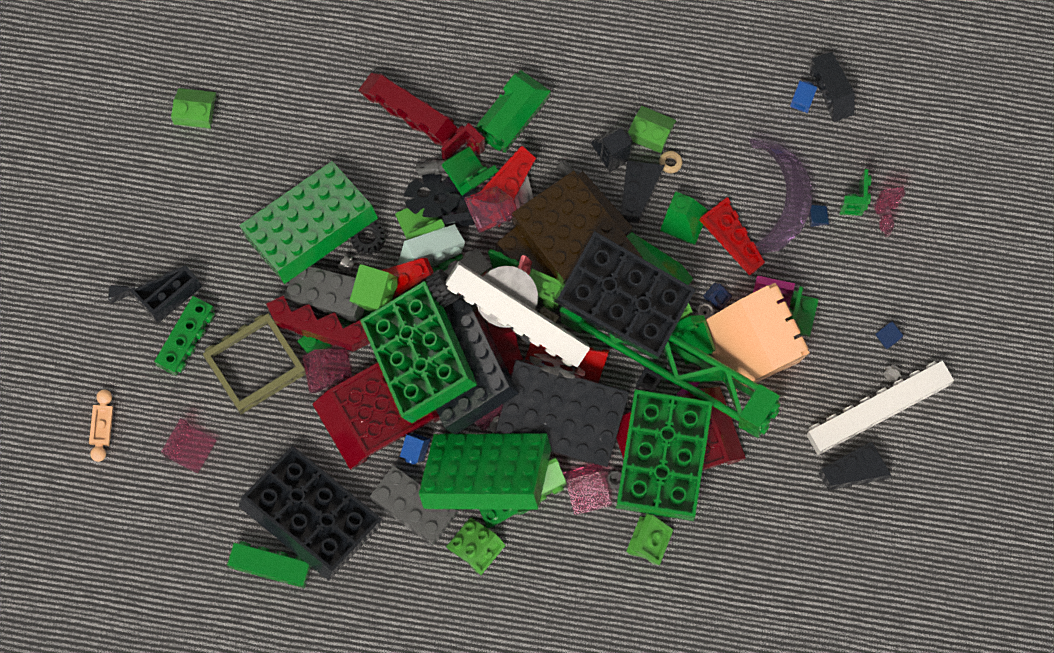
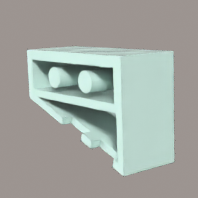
M455 224L404 241L398 263L400 265L420 258H428L433 268L462 253L465 241Z

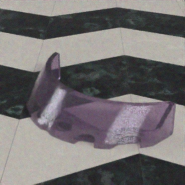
M750 138L749 142L753 149L763 148L771 154L779 164L784 175L786 201L782 215L772 231L756 243L759 253L779 251L786 247L785 245L802 231L807 217L810 215L813 199L811 181L803 164L788 149L773 142Z

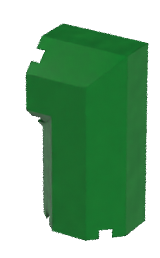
M519 70L518 74L515 73L503 88L505 91L504 96L499 95L498 99L475 126V129L484 135L483 137L487 144L497 151L503 149L502 152L504 153L508 151L551 96L549 89L522 70Z

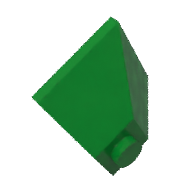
M675 191L660 232L695 245L703 228V224L699 220L708 210L695 199Z

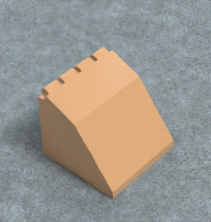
M776 283L740 299L706 319L716 349L715 352L711 353L713 358L754 382L761 381L800 363L809 354L803 337L794 338L795 335L801 333L795 320L786 321V318L792 316L786 302L777 303L778 300L783 298V295Z

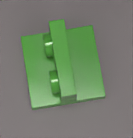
M646 514V517L640 516L626 552L633 556L645 558L651 563L660 566L673 529L653 515Z

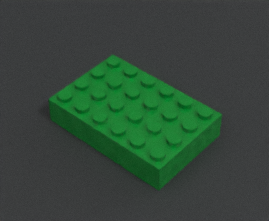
M331 161L239 226L249 243L280 280L286 284L377 220L378 217L370 202L337 165Z
M425 281L360 320L399 413L403 419L410 423L417 421L478 385L443 306L432 296V292L429 291L430 287L427 286Z
M641 390L634 391L617 497V509L694 521L712 402Z
M434 434L419 490V497L423 508L538 510L551 454V446L547 434Z

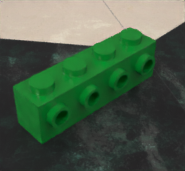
M192 296L154 361L157 367L176 377L179 372H183L187 364L185 361L188 356L191 357L195 352L196 342L198 339L201 340L206 332V325L210 324L215 317V310L212 305Z
M240 541L239 544H233L227 564L230 569L305 589L311 566L300 557L296 556V559L289 558V554L277 551V554L269 552L270 549L258 546V549L250 547L251 544Z

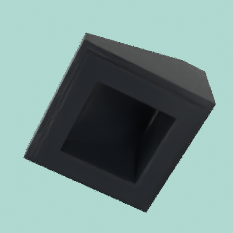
M111 285L108 294L110 304L130 296L129 287Z

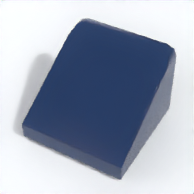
M809 205L810 227L829 225L827 206Z
M713 283L703 295V298L721 311L732 298V295L721 284Z
M893 321L875 334L886 350L903 338V334Z

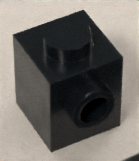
M645 367L636 383L635 389L655 393L661 383L662 376Z

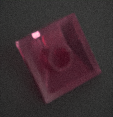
M497 186L464 198L479 233L511 221L512 212L517 210L513 198Z

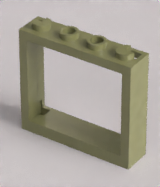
M269 313L265 316L264 314L255 318V322L250 325H243L238 329L237 333L225 336L221 343L216 346H209L205 349V353H203L204 359L240 415L306 375L304 367ZM268 324L295 367L239 401L212 358Z

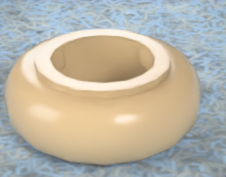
M667 151L661 155L659 165H665L664 172L675 173L681 169L682 158L677 152ZM673 158L676 160V165L668 166L665 160Z

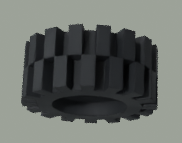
M375 220L350 239L352 247L356 249V252H362V255H366V253L372 255L373 252L376 254L378 249H382L385 235L381 224H377ZM364 231H371L374 233L375 239L371 243H363L360 235Z
M439 269L428 276L426 281L427 286L430 287L429 291L436 298L435 300L441 306L446 307L459 299V293L454 294L447 289L446 280L448 274L444 270Z

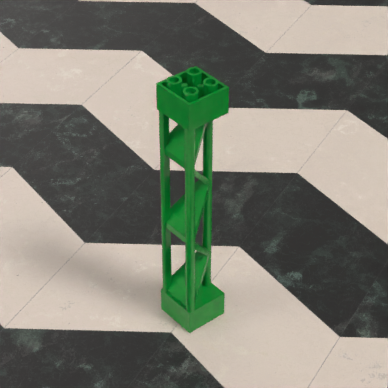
M564 307L560 309L561 323L580 334L583 330L701 400L712 402L713 407L739 421V428L758 439L761 434H766L770 427L771 418L775 419L780 411V395L761 384H757L673 334L663 349L672 371L671 373L626 347L627 343L615 338L611 334L609 336L589 325L588 321ZM672 352L702 370L678 375ZM688 382H725L736 411ZM736 389L750 397L743 411Z

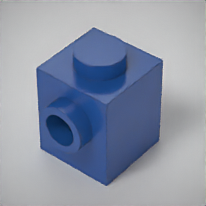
M799 81L790 107L808 113L817 87L811 82Z
M416 433L406 434L400 457L405 458V461L411 464L424 461L430 439Z

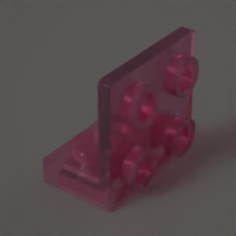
M903 186L881 191L874 204L875 212L879 214L881 220L879 221L880 231L884 232L885 237L890 236L894 228L890 209L898 207L905 195Z
M315 349L303 356L309 393H317L325 388L335 387L352 377L346 349Z
M180 418L161 452L164 457L195 473H199L214 447L216 439L189 426L186 420Z
M591 464L562 472L574 515L611 506L607 482L601 465Z

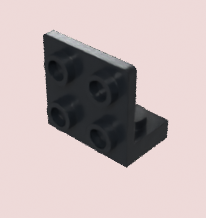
M472 189L463 196L459 190L450 192V194H460V199L456 207L450 212L440 207L445 227L455 224L456 228L481 224V212L471 203L476 196V189ZM443 193L438 194L439 204L444 203L447 200V196Z

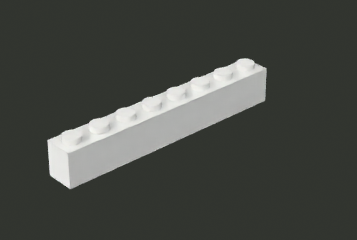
M460 262L456 264L446 280L448 290L454 294L459 292L465 296L463 298L465 301L472 305L474 303L481 306V311L487 315L492 313L497 316L496 320L506 326L508 323L514 327V332L521 336L523 334L530 337V342L536 346L541 344L546 348L545 351L554 357L557 354L563 358L561 361L570 367L572 365L578 367L590 349L589 344Z
M934 361L926 366V370L922 372L917 370L911 373L909 379L905 381L900 379L894 382L892 388L887 390L885 387L877 391V395L873 398L868 396L859 401L860 404L856 407H853V405L848 406L843 410L844 413L839 416L833 414L826 419L827 422L821 425L816 423L811 426L807 437L817 455L950 386L954 379L944 362L937 363Z

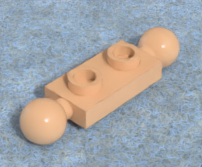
M106 389L100 390L97 393V401L100 405H93L89 444L95 445V447L91 450L90 455L97 462L104 460L106 457L103 445L110 446L113 406H107L112 400V394Z

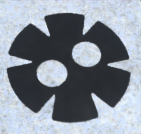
M441 174L422 175L424 184L414 179L407 186L404 197H414V199L405 201V204L414 214H417L424 208L422 217L442 216L440 207L450 212L458 204L460 194H450V192L458 190L449 177L440 183ZM426 187L430 190V195L421 198L417 195V191L420 188ZM443 193L447 196V200L442 204H438L434 201L435 195Z
M534 354L537 357H529L533 365L544 366L539 369L558 376L561 373L565 378L572 379L580 378L577 375L585 376V372L581 367L571 366L570 368L573 371L562 369L560 365H568L561 361L563 359L556 356L553 359L549 354ZM541 361L554 364V367L546 366Z

